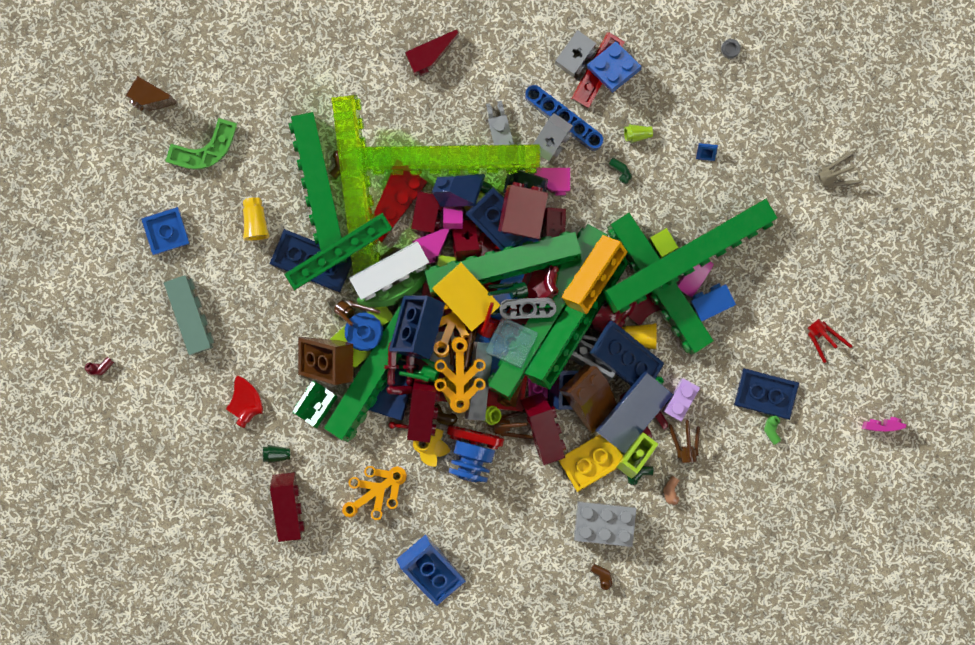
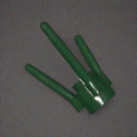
M525 282L488 285L490 289L509 288L488 292V296L510 293L512 299L528 297V289ZM497 309L491 315L495 316L500 313V310Z

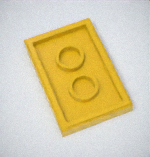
M462 262L432 288L471 331L485 320L491 302L494 303L492 313L501 306L493 296H488L487 289Z
M599 434L565 454L564 459L558 461L576 491L579 492L616 470V466L623 458V455L617 447Z

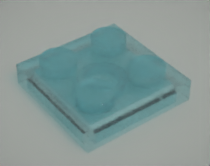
M502 317L486 349V353L521 369L538 333Z

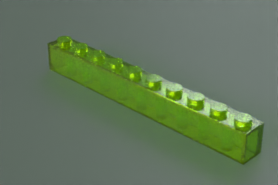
M358 95L331 97L348 234L376 217L375 214H372L371 206H374L373 195H370L369 187L372 186L370 175H367L369 159L368 156H365L364 151L367 148L366 138L362 135L364 120L360 118L359 110H362V102ZM379 239L351 255L353 275L381 261L380 252H377L376 245L379 244Z
M540 144L349 147L348 170L354 172V175H365V172H373V175H384V172H392V175H403V171L411 172L412 175H421L422 171H430V174L433 175L441 174V171H449V174H460V171H468V174H479V171H487V174H498V171L505 170L508 174H516L518 170H525V173L532 174L537 173V170H541Z

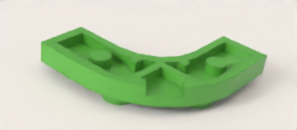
M218 118L213 137L205 147L188 149L170 144L165 162L193 170L205 169L215 165L229 151L238 124Z
M426 265L427 268L418 273L416 271L409 273V278L385 291L380 289L374 292L376 296L367 301L364 298L362 300L358 298V304L367 307H386L396 304L395 301L404 296H412L426 281L425 271L431 266Z

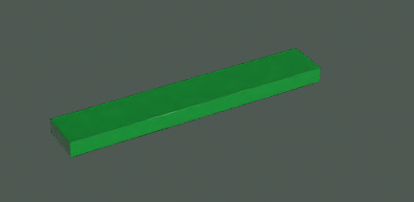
M382 212L284 275L295 291L393 228Z

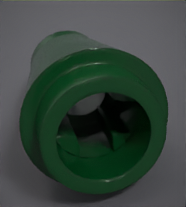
M273 445L263 447V462L270 464L290 460V448Z

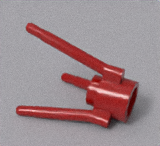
M493 302L490 303L486 318L478 329V333L487 338H491L493 333L498 334L500 327L506 321L502 317L499 323L495 325L496 322L490 319L494 306ZM510 307L506 313H510L512 308Z
M820 319L807 328L810 331L808 336L812 339L823 363L827 361L815 336L819 339L823 335L835 349L838 348L826 333L828 331L849 348H852V344Z

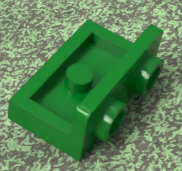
M313 381L306 388L302 398L296 403L292 413L317 429L338 396Z

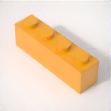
M602 235L562 295V299L568 307L585 314L588 313L627 254V250L620 241Z

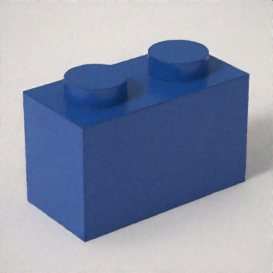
M719 283L710 287L711 292L705 295L702 291L692 296L694 300L690 301V304L701 322L736 305L726 284L721 286Z

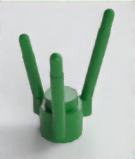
M422 359L428 366L424 365L421 371L413 369L415 374L402 371L399 374L435 383L440 372L435 369V362L429 359Z

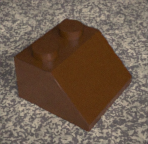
M139 76L136 77L126 94V97L130 99L129 103L140 111L144 109L153 111L173 106L177 102L171 95Z

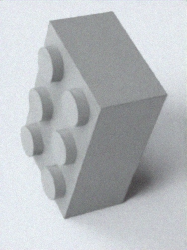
M577 501L574 541L633 547L636 508Z

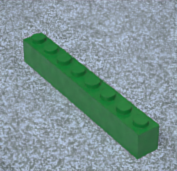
M313 112L291 116L292 122L288 124L290 133L295 134L296 141L292 142L294 151L299 152L300 156L297 164L299 171L303 170L304 174L301 182L303 189H307L308 192L305 200L307 208L311 207L312 210L309 218L311 226H315L317 232L313 233L315 244H319L322 251L341 239L342 236ZM344 259L338 264L347 263V259Z
M630 212L607 227L609 237L620 241L627 250L625 256L630 262V269L634 273L660 260ZM676 282L670 286L668 283L662 285L663 290L654 295L650 292L651 301L659 306L661 316L665 321L668 320L672 326V333L680 338L682 341L681 346L686 353L693 355L714 341Z
M567 231L557 237H544L538 242L528 241L523 243L522 246H508L503 251H489L484 256H470L461 262L484 285L549 268L551 265L557 266L580 260L581 250L576 232L571 233ZM451 261L445 266L440 267L436 265L425 271L432 298L438 297V294L432 288L460 262Z
M625 257L587 314L572 309L568 305L566 306L554 327L548 333L542 346L538 349L532 362L527 366L525 374L532 383L551 389L606 301L602 293L616 285L629 263Z
M401 305L384 330L381 342L371 351L324 429L342 441L349 442L355 437L359 424L365 421L369 408L375 405L379 392L387 385L388 369H384V365H388V347L392 341ZM396 353V365L400 358H403L405 355Z

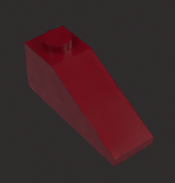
M457 29L405 52L414 76L419 75V77L430 73L429 70L435 66L459 37Z

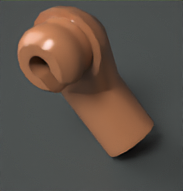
M674 476L670 477L663 488L665 500L671 505H677L679 502L675 487L680 480Z

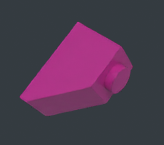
M532 168V174L548 179L547 190L550 193H555V196H566V193H570V168Z
M442 229L412 241V243L417 241L429 261L426 265L437 261L436 258L441 255L450 235V229Z

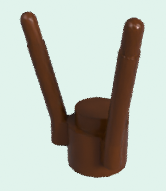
M351 300L347 302L340 301L334 308V313L344 319L350 326H353V322L350 320L354 315L353 307L377 314L381 313L380 310L354 303Z
M477 328L468 337V348L464 355V372H467L470 367L473 345L478 332ZM450 338L448 343L450 365H454L453 370L456 371V359L454 358Z
M523 409V412L517 411L501 415L500 421L494 424L495 434H500L501 437L509 436L533 440L532 436L507 432L511 431V428L528 426V423L510 424V420H506L525 414V409Z
M689 420L685 421L687 446H683L681 450L673 426L669 424L670 433L677 450V457L681 458L682 463L696 462V456H699L700 426L696 427L694 446H691Z

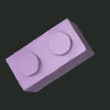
M682 378L674 390L673 396L664 408L663 413L681 422L700 387Z

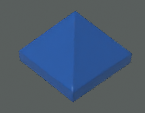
M699 143L696 159L715 161L718 145Z

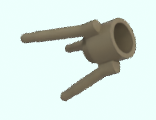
M855 151L849 152L828 167L821 169L818 177L822 187L827 186L830 189L837 186L861 183V180L834 182L837 181L836 176L855 169L854 166L837 172L831 170L852 156Z

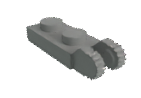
M497 101L500 116L494 118L492 106L490 103L486 104L489 127L497 157L515 152L502 101Z

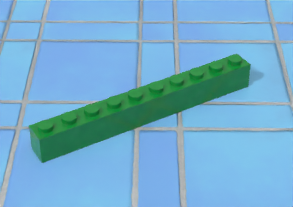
M764 199L609 288L602 295L613 314L617 311L622 314L631 308L629 304L636 302V304L641 303L647 299L645 295L652 292L654 295L663 290L662 285L668 283L670 286L677 282L679 275L684 274L687 276L695 271L693 267L698 264L703 267L711 262L709 258L715 255L718 258L727 253L726 248L731 246L734 249L742 244L741 240L747 237L749 240L758 235L757 230L763 228L765 231L774 225L773 221L778 217L767 199Z
M590 224L580 229L577 238L581 250V259L558 265L559 271L557 273L556 287L559 293L552 298L556 305L555 314L545 318H529L526 325H521L518 331V338L516 341L512 340L508 347L509 352L507 356H503L498 363L499 369L496 374L493 372L488 379V386L491 391L508 401L511 400L526 375L527 366L532 362L538 349L542 346L548 333L552 330L558 317L561 316L567 306L562 299L564 291L568 288L602 235L608 237V234ZM547 303L545 307L540 308H544L547 312L552 307Z

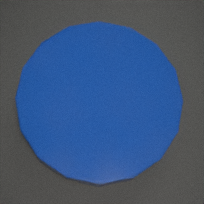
M367 312L358 313L350 318L353 326L346 323L345 338L347 342L352 343L353 348L359 351H370L376 348L383 337V326L380 320Z

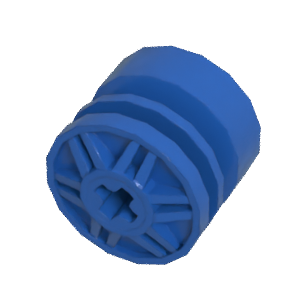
M456 441L454 453L461 456V460H451L452 464L459 465L458 469L449 468V473L463 480L487 483L488 477L481 476L480 473L481 471L490 473L488 468L483 467V463H492L495 450Z

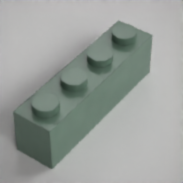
M187 275L164 282L188 354L192 356L212 349V344L215 343L212 333L207 331L206 325H208L205 314H201L200 307H202L200 298L198 296L195 297L193 289H196L193 279H189Z

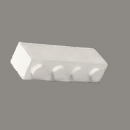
M416 241L349 279L361 300L364 298L367 301L376 296L374 292L380 289L385 291L393 286L392 283L396 280H399V282L404 281L410 277L409 273L413 271L418 273L427 268L426 264L429 261Z

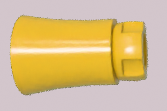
M259 197L246 198L243 200V240L257 241L270 238L262 199Z
M657 323L622 327L623 330L645 348L656 350Z

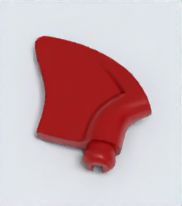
M236 376L233 397L226 410L239 418L236 422L238 426L245 428L246 424L255 415L263 414V404L254 386L243 377Z

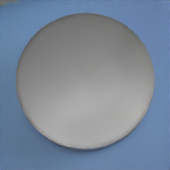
M728 39L721 46L722 55L728 59L737 57L741 50L739 42L735 39Z

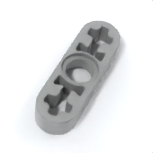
M551 298L506 299L500 303L501 306L499 307L500 314L505 319L545 318L553 316L556 312L555 302ZM548 303L552 307L549 308V311L546 312L544 308H540L545 307ZM517 304H519V312H520V313H517V310H516V309H517V306H516ZM525 304L533 306V310L530 313L522 311ZM536 304L539 305V312H537ZM507 305H510L512 308L510 313H506V310H503L507 308Z

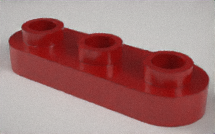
M448 425L447 434L453 440L460 441L463 438L469 440L468 443L487 444V447L491 449L503 447V437Z

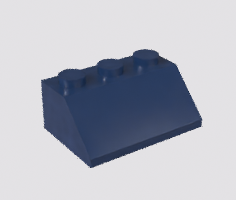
M404 296L389 351L417 359H431L445 303L430 296Z

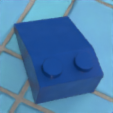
M426 534L396 559L401 570L436 606L466 582Z

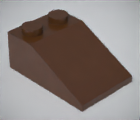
M298 337V375L333 385L353 382V344L340 340Z
M584 365L559 390L590 433L595 432L617 405L608 381L596 366Z

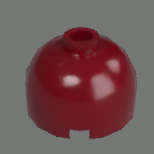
M606 303L593 319L590 328L601 334L609 321H614L622 328L626 322L623 320L625 312L621 314L617 311L613 314Z

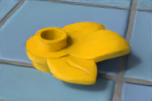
M436 429L435 436H431L430 443L425 442V447L419 446L420 441H413L414 450L420 453L421 461L428 466L436 467L437 457L445 456L450 452L448 445L441 440L444 433L443 430Z

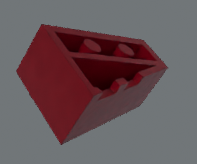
M414 380L407 440L430 443L431 436H435L436 424H433V419H437L438 408L435 407V404L439 402L440 391L436 390L434 383L430 381Z
M542 393L520 400L526 411V419L530 424L531 435L542 464L547 465L564 459L566 446L563 439L559 437V434H562L559 424L555 423L554 418H557L555 408L549 406Z
M291 472L272 475L270 493L278 542L300 540L302 532H305L304 521H301L300 514H302V504L298 500L300 491L299 485L296 483V474Z

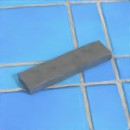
M474 342L471 367L474 361L479 358L484 360L486 367L483 371H478L469 380V388L474 385L473 382L476 378H482L486 386L483 390H478L469 399L470 405L466 411L465 419L485 421L493 343ZM477 362L476 367L481 368L483 363ZM478 381L476 383L477 387H481L483 385L482 381Z

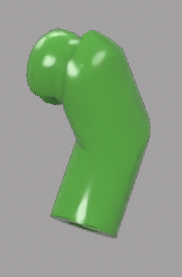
M770 416L766 420L764 432L773 445L781 441V438L776 433L777 426L780 424L778 416Z

